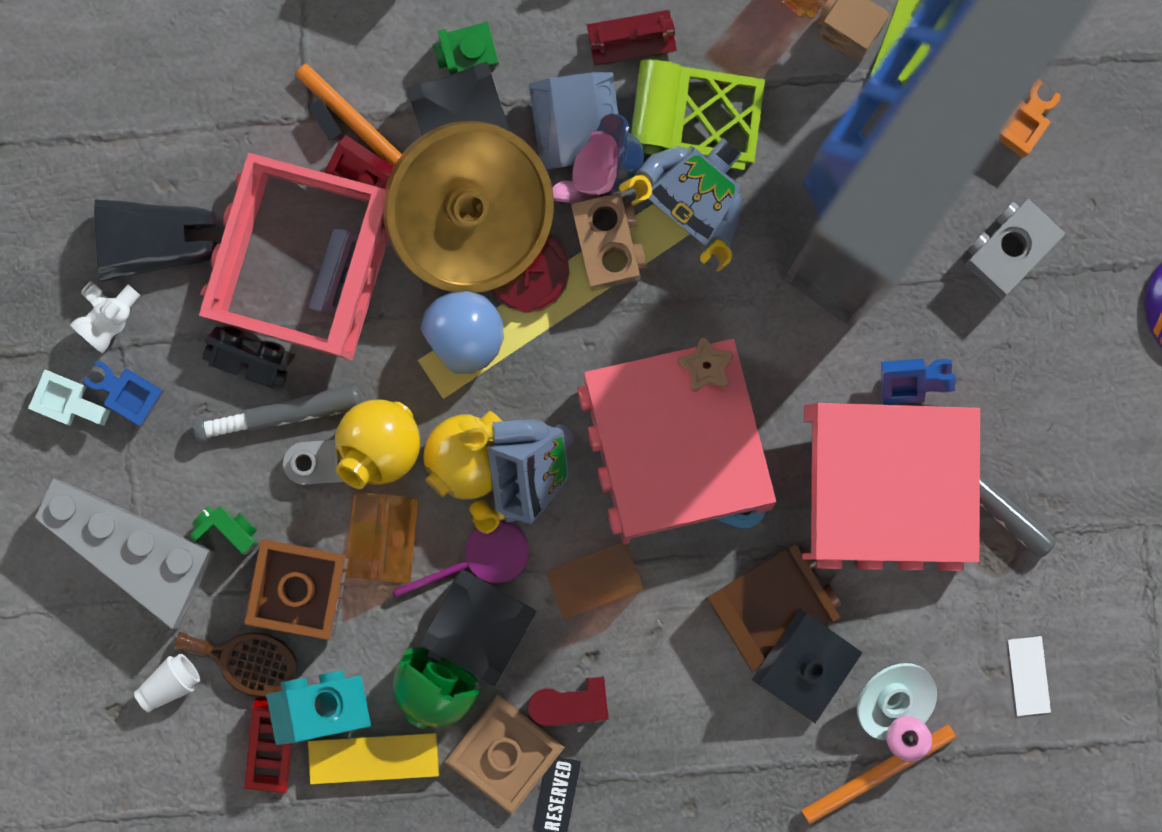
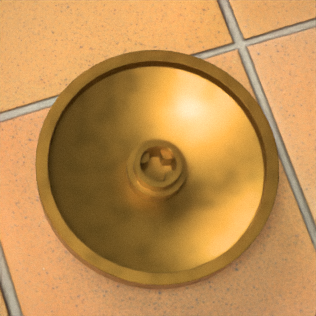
M459 121L445 124L430 130L415 140L403 152L393 167L387 181L383 200V217L386 233L392 248L403 264L430 285L456 293L465 291L478 293L492 290L510 282L524 272L542 250L550 232L554 213L551 181L546 168L535 151L521 138L508 130L479 121Z

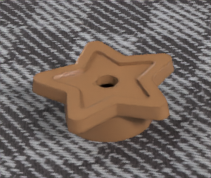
M701 338L695 353L680 357L678 364L689 372L692 391L696 392L702 387L712 384L726 388L728 380L724 368L733 358V353L731 351L714 350L706 338ZM709 362L711 367L704 369L703 363Z

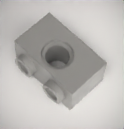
M1029 198L1020 207L1013 201L996 219L1001 224L1000 228L991 237L983 232L967 249L972 257L965 265L1001 299L1008 295L1066 234ZM1004 236H1014L1021 242L1022 251L1020 256L1011 257L1004 253L1001 247V241Z

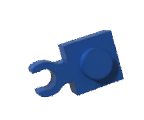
M95 361L94 364L104 370L105 377L100 383H94L85 377V384L95 390H106L110 394L105 400L104 405L142 427L164 391L127 368L118 378L114 375L110 366L101 361Z

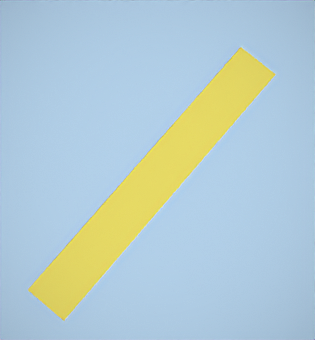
M654 203L635 215L637 226L629 228L633 244H642L646 264L690 235L687 230ZM582 251L568 260L570 275L567 287L553 305L543 311L531 313L510 310L503 304L496 308L503 320L504 340L499 354L487 367L473 374H454L442 362L434 350L418 360L443 399L609 289L604 288L591 291ZM618 251L608 253L603 260L604 268L610 272H619L627 264V257Z

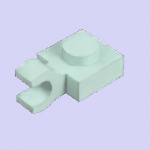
M44 370L28 407L30 410L71 426L75 414L105 426L111 412L109 409L82 399L87 388L86 386L48 370Z

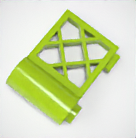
M642 60L639 67L631 134L640 141L643 146L644 157L647 158L652 154L676 146L684 148L693 146L707 157L714 148L705 146L712 141L717 145L721 140L719 136L737 123L747 136L745 153L740 152L741 156L730 169L744 171L746 163L753 164L755 162L765 79L683 67L676 63L661 60ZM690 78L706 81L715 93L713 98L699 108L688 95ZM716 83L729 84V86L721 90ZM735 86L754 88L752 104L741 114L737 112L725 96ZM719 99L733 117V120L716 132L702 114V111ZM687 104L693 113L684 119ZM750 113L748 127L746 122L743 120V117ZM696 116L710 137L700 145L681 143L683 125Z

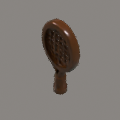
M179 632L174 645V651L187 652L213 659L219 666L224 679L234 689L248 696L266 698L268 693L282 691L281 682L295 680L298 676V662L293 651L282 640L269 634L250 632L237 635L224 644L213 645L209 644L208 641ZM254 639L260 640L259 646L253 644ZM263 640L268 642L267 648L261 647ZM244 644L249 645L248 652L242 650ZM270 644L276 646L275 650L269 649ZM252 646L258 648L256 654L251 653ZM260 649L266 650L265 656L259 655ZM213 650H221L219 656L212 653ZM233 650L239 651L238 657L232 656ZM268 651L274 653L273 659L267 657ZM241 652L247 654L246 660L240 658ZM276 654L282 655L281 661L275 660ZM249 655L255 656L254 662L248 661ZM258 657L263 658L262 665L256 663ZM231 658L236 659L235 666L229 664ZM266 659L272 661L270 667L264 665ZM239 661L245 662L243 668L237 666ZM274 662L280 663L278 669L272 668ZM247 663L253 664L251 670L245 669ZM282 664L288 666L287 671L281 670ZM255 665L261 667L259 673L254 671ZM263 668L269 669L268 675L262 674ZM236 669L242 670L241 676L235 675ZM272 670L277 671L276 677L270 676ZM245 671L250 672L249 679L243 677ZM280 672L286 674L284 680L278 678ZM253 674L259 675L257 681L251 679ZM261 676L267 677L265 683L259 682ZM269 678L275 680L273 686L268 684ZM242 679L248 681L247 686L241 684ZM250 682L256 683L255 689L249 688ZM259 684L264 685L263 690H257Z

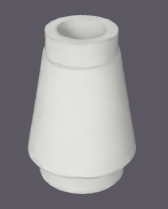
M179 654L174 658L169 656L140 688L134 692V695L140 706L145 711L151 712L155 708L193 692L194 685L200 682V676L191 661L183 654Z

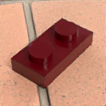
M345 135L337 144L324 173L385 189L393 166Z

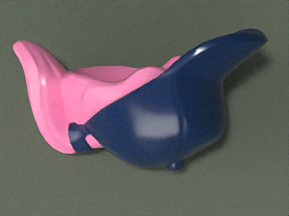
M611 113L602 117L597 131L590 134L589 142L576 156L572 181H561L552 187L554 201L573 204L599 198L602 194L610 195L620 191L621 183L635 176V173L643 165L644 151L640 141L629 133L628 122L623 116Z

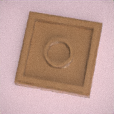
M497 695L445 763L512 815L565 747L500 695Z

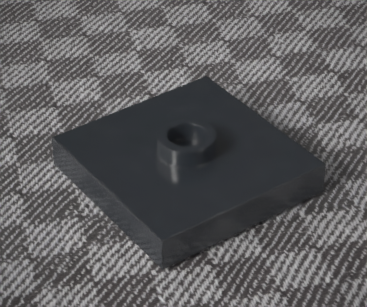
M799 608L752 678V681L816 724L863 652Z

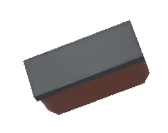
M320 99L308 106L328 140L340 139L342 133L323 101Z

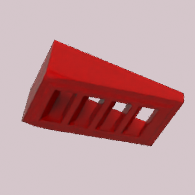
M256 698L252 707L244 789L287 793L293 743L276 745L275 740L259 738L260 733L274 734L272 722L261 721L262 717L271 718L268 700ZM258 750L282 753V757L257 756ZM255 768L279 769L280 776L255 774Z

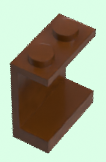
M793 544L706 597L751 671L756 670L762 665L799 608L823 625L841 618L836 609L842 606L836 593L829 584L822 587L814 574L815 571L819 570L817 569L816 561L802 560V553H810L807 547L799 550L797 545Z

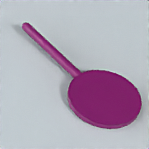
M500 520L498 527L493 532L487 534L482 533L476 528L470 534L466 543V561L396 588L392 591V595L394 597L402 596L459 573L461 569L466 570L469 568L476 577L487 583L503 584L512 581L522 573L529 557L527 540L520 529L511 523H506V521Z

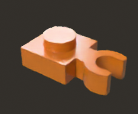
M1041 80L1035 85L1025 102L997 139L1023 159L1029 155L1051 123L1042 114L1050 112L1059 103L1061 97L1056 92L1048 101H1042L1037 94L1038 89L1043 83Z

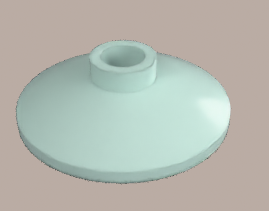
M902 663L883 669L869 680L858 699L857 716L861 726L872 737L886 740L888 728L899 717H915L925 724L931 716L937 701L935 681L924 668L915 664Z

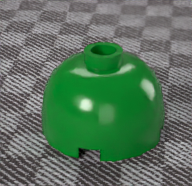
M422 647L409 648L404 651L393 677V696L399 708L405 713L407 721L419 728H427L428 726L446 727L465 717L480 694V688L475 689L478 683L475 675L442 656L441 662L427 657L429 649Z

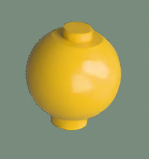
M381 399L364 401L352 407L341 419L335 434V450L340 461L336 466V472L346 484L356 489H363L367 483L382 485L402 478L413 467L420 451V433L411 410L400 402Z
M488 411L482 418L470 414L452 416L438 424L430 433L423 454L424 467L429 473L425 480L441 497L448 493L457 499H475L493 490L487 448L493 443V440H488L483 448L474 451L468 449L459 439L461 436L472 434L461 429L459 422L462 419L473 417L482 427H492V422L502 421L493 412Z

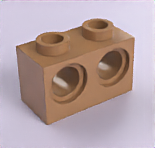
M827 0L816 21L822 25L818 38L860 64L882 31L891 13L870 0Z
M620 192L571 204L591 291L641 280L639 269L646 268L647 265L642 244H633L629 228L636 227L637 222L631 202L623 203ZM601 211H611L617 216L618 221L613 229L601 231L594 226V218ZM613 251L623 253L627 257L625 268L619 272L606 270L603 266V260L608 253Z

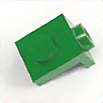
M210 506L207 507L192 522L196 529L189 535L195 542L200 543L217 527L243 555H248L260 544L253 537L258 531L256 527L242 513L234 517L223 506H219L215 510Z

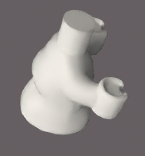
M90 281L83 288L81 294L92 303L94 308L86 317L75 319L70 326L103 354L108 348L112 337L123 330L130 313V307L141 295L131 286L127 285L116 298H108L102 294L103 291Z

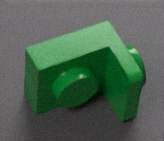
M488 22L447 32L446 29L438 31L441 42L433 44L439 69L448 67L449 74L452 75L486 61L489 67L499 65Z

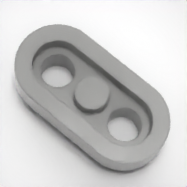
M335 440L300 442L291 446L284 455V471L288 478L297 484L315 485L344 482L336 472L339 459L335 450ZM307 455L311 458L312 465L309 470L300 471L297 468V460L300 456Z

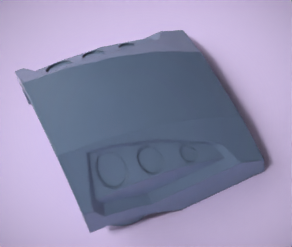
M590 72L548 78L529 84L538 154L547 171L574 166L576 156L589 142L590 134L597 131L602 117L611 113L618 114L613 72Z

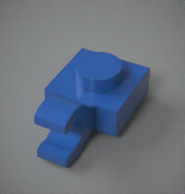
M923 358L881 362V399L883 405L925 402V392L937 391L946 393L955 390L956 376L952 374V360L950 359L935 360L928 367H925Z

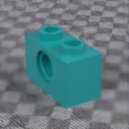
M344 670L318 675L320 681L318 684L308 685L305 677L281 682L282 691L266 694L276 745L294 743L371 726L362 676L345 678ZM316 697L321 702L320 715L316 712L314 706Z

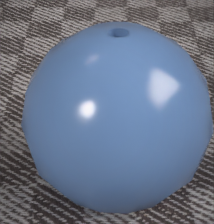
M469 291L448 292L436 298L425 310L420 329L432 349L454 374H473L487 367L499 354L504 340L503 320L496 307L485 296Z

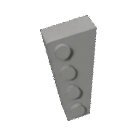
M52 480L35 516V519L171 629L180 628L215 551L61 480Z

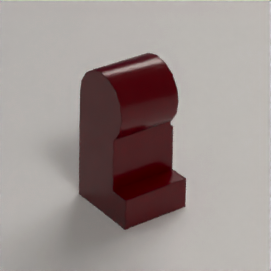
M604 676L587 677L588 689L559 692L554 688L547 687L537 690L529 701L528 710L531 718L543 726L609 720Z

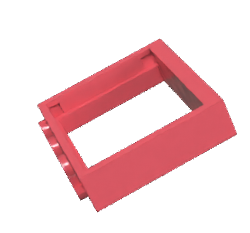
M248 153L242 173L236 174L237 191L234 201L227 206L224 213L223 225L225 230L221 244H217L212 253L211 266L213 270L209 283L202 288L200 293L204 298L199 316L215 323L352 361L389 240L383 217L385 189ZM269 176L368 202L328 340L228 312Z

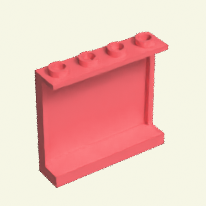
M734 338L711 343L714 350L731 351L733 353V358L724 368L728 380L726 388L712 384L704 386L696 392L691 390V376L686 369L678 364V359L695 353L697 347L584 372L583 386L577 387L582 411L590 410L593 426L587 427L592 452L600 451L604 467L597 468L602 492H610L614 508L607 510L609 523L613 535L620 533L623 545L628 544L630 539L751 510H755L756 514L773 510L776 498ZM709 362L703 363L704 369L711 367Z
M839 403L804 405V422L812 423L811 553H802V560H817V569H843V561H858L857 569L883 570V561H898V570H924V562H938V571H964V563L979 562L980 408Z

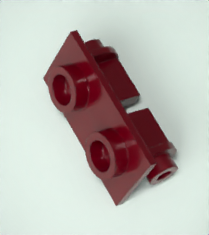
M670 10L587 24L594 66L677 52L674 37L675 28Z

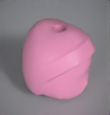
M911 716L899 717L892 722L887 730L886 741L888 747L899 759L908 762L918 761L931 750V733L928 727L918 718ZM911 735L913 737V741L910 743L905 740V736Z

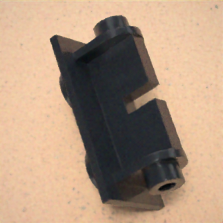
M216 326L205 339V343L208 344L202 356L203 360L209 361L210 367L236 376L239 374L242 362L249 364L245 379L271 389L274 386L281 388L284 386L288 372L285 370L295 358V354L285 351V348L279 343L256 341L245 337V333L240 329L230 326H223L221 328Z

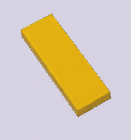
M437 733L308 741L310 784L439 776Z

